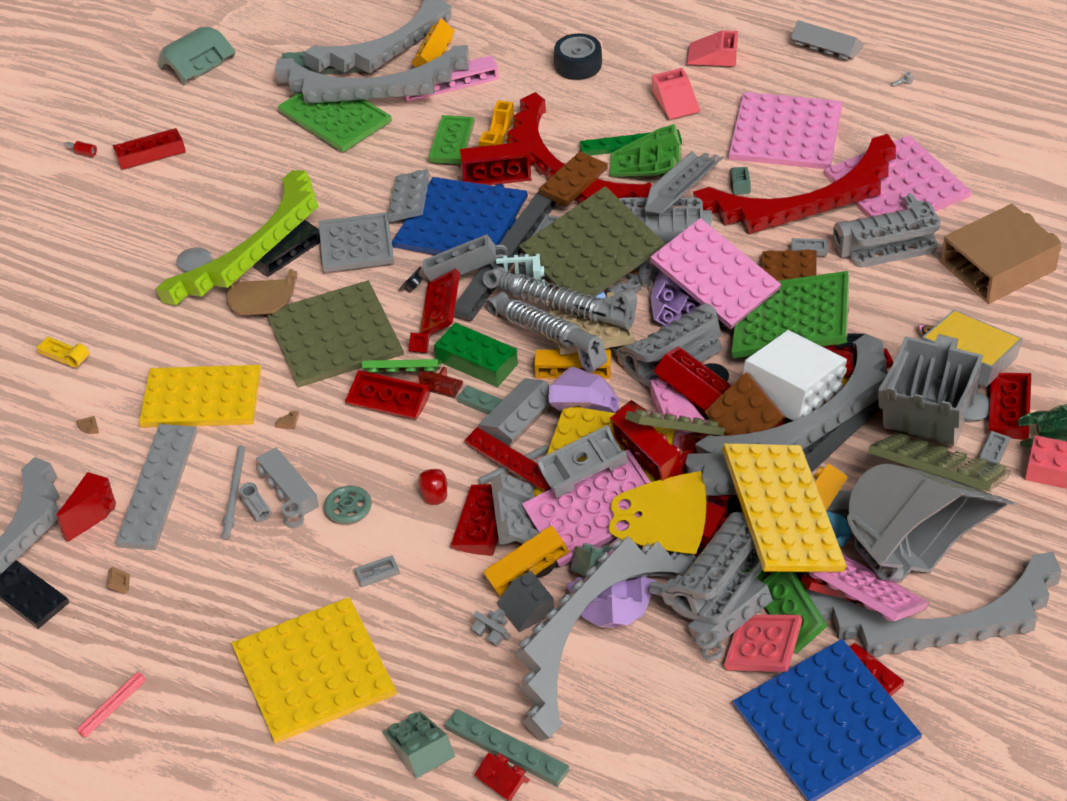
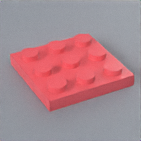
M755 614L734 632L724 663L726 670L788 672L803 621L801 616Z

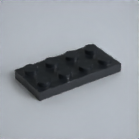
M17 560L0 574V601L37 629L69 604L66 596Z

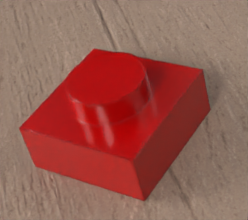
M410 332L409 351L428 353L430 334Z

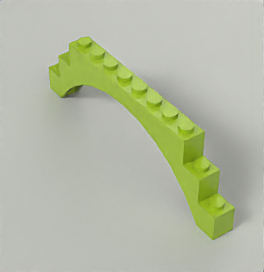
M292 170L282 178L284 195L278 209L251 237L215 260L191 271L167 278L155 288L162 303L177 305L187 295L202 297L213 286L228 288L315 211L319 205L315 199L316 195L312 188L313 184L307 172Z

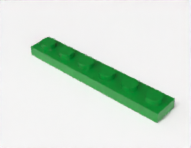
M677 129L680 145H682L681 134L679 129ZM649 133L580 141L581 152L589 156L609 154Z

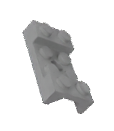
M607 425L536 461L539 471L556 498L574 490V484L606 468L612 471L628 463L627 453L618 446L610 427ZM581 456L587 457L584 462L577 461Z
M500 472L491 481L499 544L504 545L514 541L524 543L539 534L533 528V523L522 506V503L534 498L533 486Z

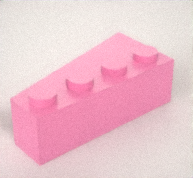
M659 378L650 380V396L656 411L662 413V416H665V413L676 415L677 418H679V415L691 418V420H693V417L705 420L687 397L676 392L668 382H664ZM677 429L673 445L678 449L694 446L710 434Z

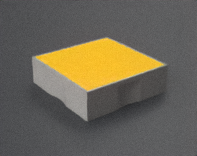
M957 310L951 311L921 339L935 343L938 334L957 338V349L983 355L978 383L986 387L998 376L1001 370L1007 368L1017 358L1023 340L1019 336Z

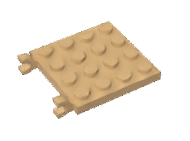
M608 292L606 296H614V292ZM559 307L549 310L550 314L574 323L581 330L601 338L605 349L635 343L632 328L625 329L603 321H591L589 317L583 320V317H579L577 313L572 315L571 311L566 313L565 309L560 311ZM557 343L560 355H570L578 352L575 347L569 348Z

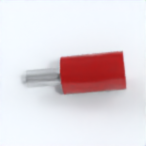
M76 141L75 143L66 142L65 144L67 148L73 149L75 153L88 157H94L97 153V146L81 141Z

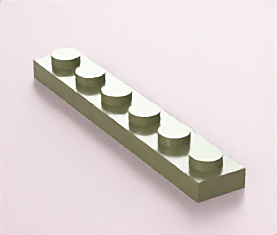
M636 409V412L627 411L625 419L637 424L724 436L726 429L718 426L719 422L707 419V422H705V420L693 417V420H691V418L679 415V418H677L676 415L665 413V416H662V413L651 411L648 414L647 411Z

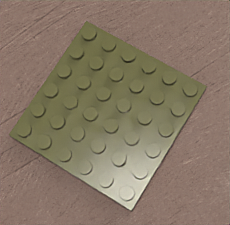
M605 186L523 242L519 247L524 254H529V257L540 254V266H544L545 276L554 285L595 297L650 259L652 255L665 246V243Z
M369 280L290 303L273 314H266L298 388L362 368V361L389 360L404 355L403 348Z
M901 432L871 444L868 450L870 454L988 492L1008 479L1011 471L1006 469L1007 466L994 463V465L986 463L987 460L984 458L975 457L973 459L967 457L965 452L958 450L951 452L948 451L946 446L939 444L932 446L929 445L927 440L920 438L913 440L909 438L910 435Z

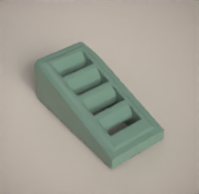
M748 167L731 168L734 194H750L751 181Z

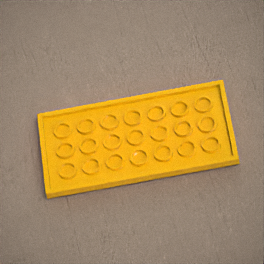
M724 443L722 451L763 571L844 572L847 565L801 445Z

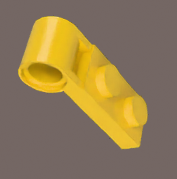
M49 336L36 347L39 354L77 368L90 355L87 347L81 343H77L73 347Z

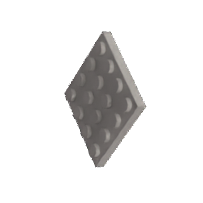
M388 212L319 221L324 273L394 264Z

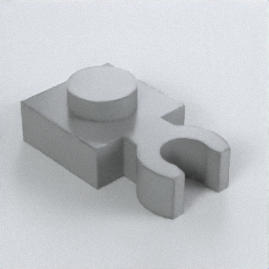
M631 278L627 284L620 282L609 288L608 292H614V295L625 289L639 292L641 290V283L635 285V279Z

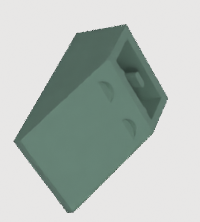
M583 543V546L575 545L570 570L586 577L584 573L591 566H596L599 563L597 559L604 552H609L612 548L605 545L599 548L589 543Z
M421 711L410 714L408 718L399 723H394L388 729L382 731L405 767L416 778L455 757L447 734Z

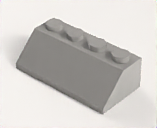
M797 20L791 36L796 45L804 47V44L809 45V48L818 51L822 49L828 55L833 56L835 53L839 55V58L848 60V58L854 59L864 46V43L856 37Z
M524 378L478 424V427L511 447L552 406L548 401L549 384L544 380Z

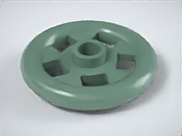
M352 485L342 486L333 490L326 497L324 510L326 515L337 523H355L369 513L372 500L369 493L363 488ZM349 493H353V494H356V496L354 497V496L348 495V494H349ZM337 497H340L338 503L334 502ZM364 501V505L358 506V502ZM338 508L341 513L337 514L334 510ZM354 511L356 512V514L350 516L347 515V513H352Z

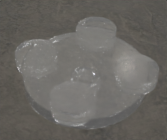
M650 259L641 264L638 279L642 287L652 292L655 278L660 269L652 264Z

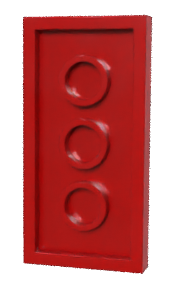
M456 268L428 282L420 333L435 334L437 331L453 324L460 272Z

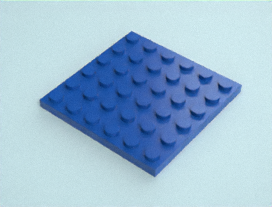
M432 177L427 188L423 215L406 218L392 240V247L437 255L488 234L494 245H499L528 197L527 191Z
M843 639L789 668L788 672H782L733 700L735 709L806 801L820 799L922 738V733Z

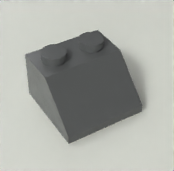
M530 571L512 581L497 601V605L505 611L506 617L520 633L546 619L545 615L554 608V598L534 573Z

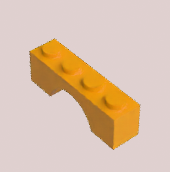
M497 100L493 109L490 130L483 131L479 139V147L504 143L507 131H509L514 120L513 102Z

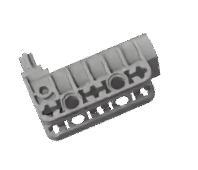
M908 193L904 197L907 204L906 210L835 223L833 235L836 250L841 258L850 257L854 266L860 268L932 254L937 250L938 243L934 233L940 228V219L928 201H917L914 195Z
M648 198L619 199L664 241L665 245L700 218L712 227V210H703V203L699 198H679L662 214L645 211Z
M703 303L693 309L691 313L682 315L679 320H674L668 326L660 328L658 332L649 334L646 339L635 341L634 344L610 348L611 353L617 355L619 364L624 365L623 368L630 377L650 387V380L658 378L654 370L664 355L674 348L680 346L700 362L721 351V341L718 339L721 337L716 309L710 304Z
M733 512L728 516L683 576L678 575L676 579L670 578L666 585L651 582L649 592L663 596L665 604L672 605V608L684 617L709 624L722 623L762 570L744 513ZM746 569H751L749 572H743ZM730 597L728 601H722V599Z

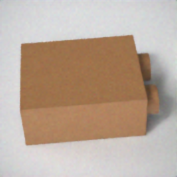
M1011 203L944 236L941 264L987 304H990L1055 271L1062 246L1059 238L1054 233H1048L1036 223L1031 214L1022 212Z

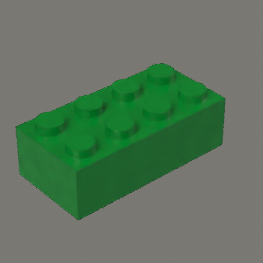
M456 322L434 344L435 359H440L442 364L497 388L518 365L517 348Z

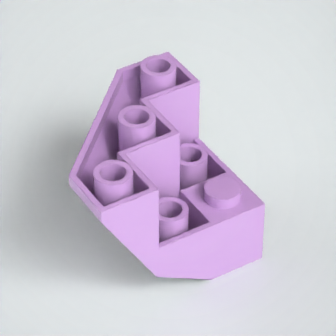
M661 270L658 272L651 293L653 318L659 323L668 326L672 321L679 320L682 315L691 313L693 309L701 304Z
M572 366L549 385L548 401L559 411L575 406L612 413L619 411V398L610 384L601 376Z
M647 576L617 582L592 600L581 613V616L600 627L627 626L644 615L652 595L649 592L651 588L650 583L656 582V580L647 579ZM577 577L575 581L567 583L569 592L573 591L571 587L578 580H583L585 577Z

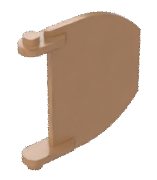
M289 269L287 279L239 282L238 278L228 288L227 299L229 306L238 315L275 313L291 299L296 282L294 278L298 276L297 271Z

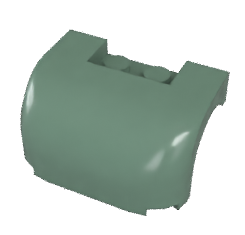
M199 27L163 47L158 57V66L163 70L165 64L170 65L184 86L188 79L192 77L198 78L221 65L225 58L229 56L234 58L236 51L223 34L216 29Z

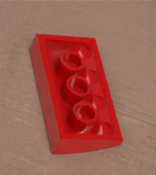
M177 128L113 145L121 170L186 152L183 139Z
M358 370L345 403L416 420L424 409L431 393L428 385Z
M999 373L991 382L989 432L993 431L1012 439L1029 440L1032 373Z
M471 484L451 542V547L471 554L493 556L499 537L491 484Z

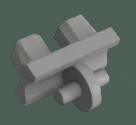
M497 609L495 612L490 610L488 612V616L491 617L490 619L476 610L473 614L476 620L471 627L475 634L482 637L487 628L490 629L491 632L486 639L496 647L503 639L508 641L512 635L507 632V629L500 625L503 624L505 626L508 622L504 618L505 611L502 609Z

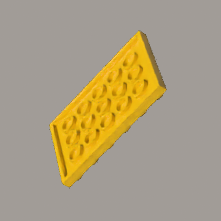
M261 365L150 368L139 420L140 428L158 427L159 424L180 426L254 424Z

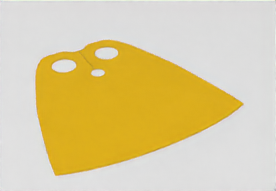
M698 471L669 477L664 481L657 480L617 495L611 503L614 517L609 523V532L620 539L629 536L635 544L642 546L647 543L651 545L658 541L667 551L696 554L702 539L706 517V489L702 481V472ZM623 499H628L631 502V506L626 510L618 507L619 502ZM640 511L642 512V516L636 517L635 513ZM621 520H626L629 523V527L625 531H619L616 528L617 523Z

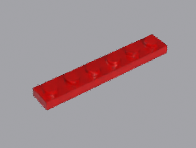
M476 427L464 440L466 445L540 491L546 492L551 489L539 471L536 462L480 428Z

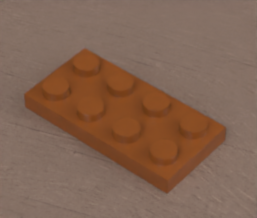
M579 151L539 188V194L568 206L608 169V163Z

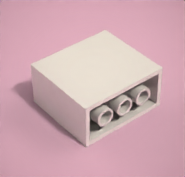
M787 330L746 359L743 374L749 372L783 414L795 421L820 408L823 403L828 402L831 397L842 390V379L847 371L845 367L847 359Z

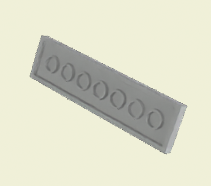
M159 424L115 541L117 547L156 551L197 435L196 427Z

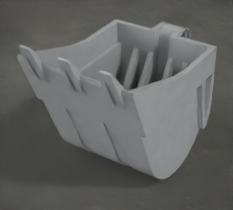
M941 334L937 335L935 343L905 336L890 371L878 389L879 408L883 409L884 428L956 446L963 429L969 405L973 406L983 355L957 349V338Z
M880 464L867 470L856 482L850 497L847 519L856 537L854 541L856 550L876 574L885 581L902 582L911 570L930 573L951 546L966 532L1007 505H1018V503L926 471L893 464Z

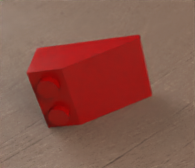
M87 472L56 514L65 541L69 542L107 518L109 513L114 510L116 501L107 477Z

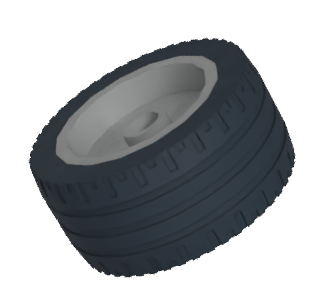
M582 33L563 36L554 46L556 71L561 76L574 80L587 79L597 74L602 66V48L599 40L591 35Z

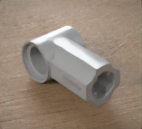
M247 482L240 487L243 506L248 508L256 521L263 522L267 520L272 512L258 492L257 486L254 483Z

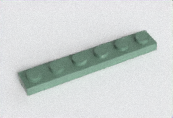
M456 709L445 723V730L496 755L498 752L509 759V763L518 765L525 771L556 787L560 785L569 772V765L459 709Z

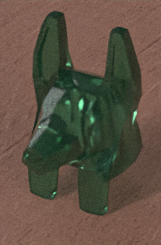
M1067 404L1057 405L1050 410L1029 413L1018 420V425L1036 424L1037 436L1067 442ZM1034 437L1020 441V446L1032 448Z

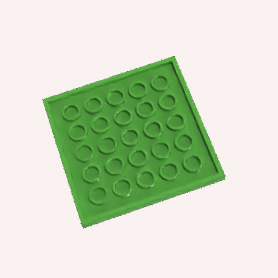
M849 271L778 281L781 284L780 289L735 326L732 346L733 358L752 356L787 330L821 347L847 343Z

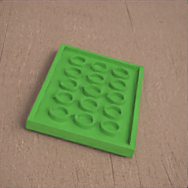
M298 93L278 105L279 112L341 152L346 151L392 121L391 115L365 99L305 103L303 93Z

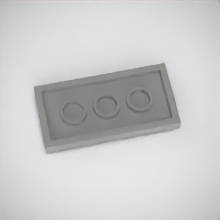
M428 169L417 170L408 174L403 173L395 177L388 213L390 222L423 215L430 176Z

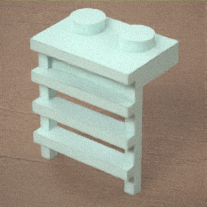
M525 254V257L514 255V258H507L506 255L503 258L496 259V264L504 263L506 272H508L507 263H515V274H519L518 262H525L526 275L530 278L534 277L536 280L540 279L542 282L545 281V279H541V277H544V266H540V254L529 257V254Z

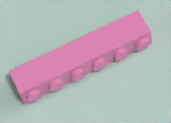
M492 55L471 60L469 62V70L453 71L452 82L435 83L434 94L404 97L406 102L497 80L499 79L498 65Z

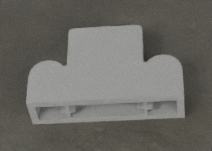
M723 453L688 454L686 459L687 473L702 472L706 496L737 495Z

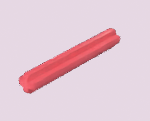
M136 672L77 728L78 733L84 738L87 737L145 682L144 675Z

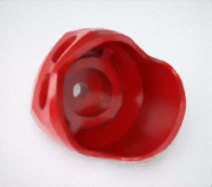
M428 469L420 473L418 488L422 493L425 503L438 505L447 499L448 481L441 469Z

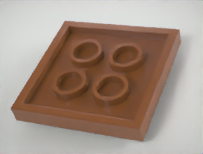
M817 250L762 251L761 268L776 281L817 275Z
M745 372L705 411L711 420L719 422L718 426L726 428L724 436L749 434L775 428L786 417L749 372Z

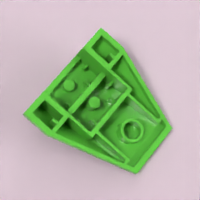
M675 124L659 128L612 152L610 176H664L681 161V145Z

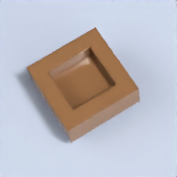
M115 567L108 570L106 587L125 594L129 591L130 574Z

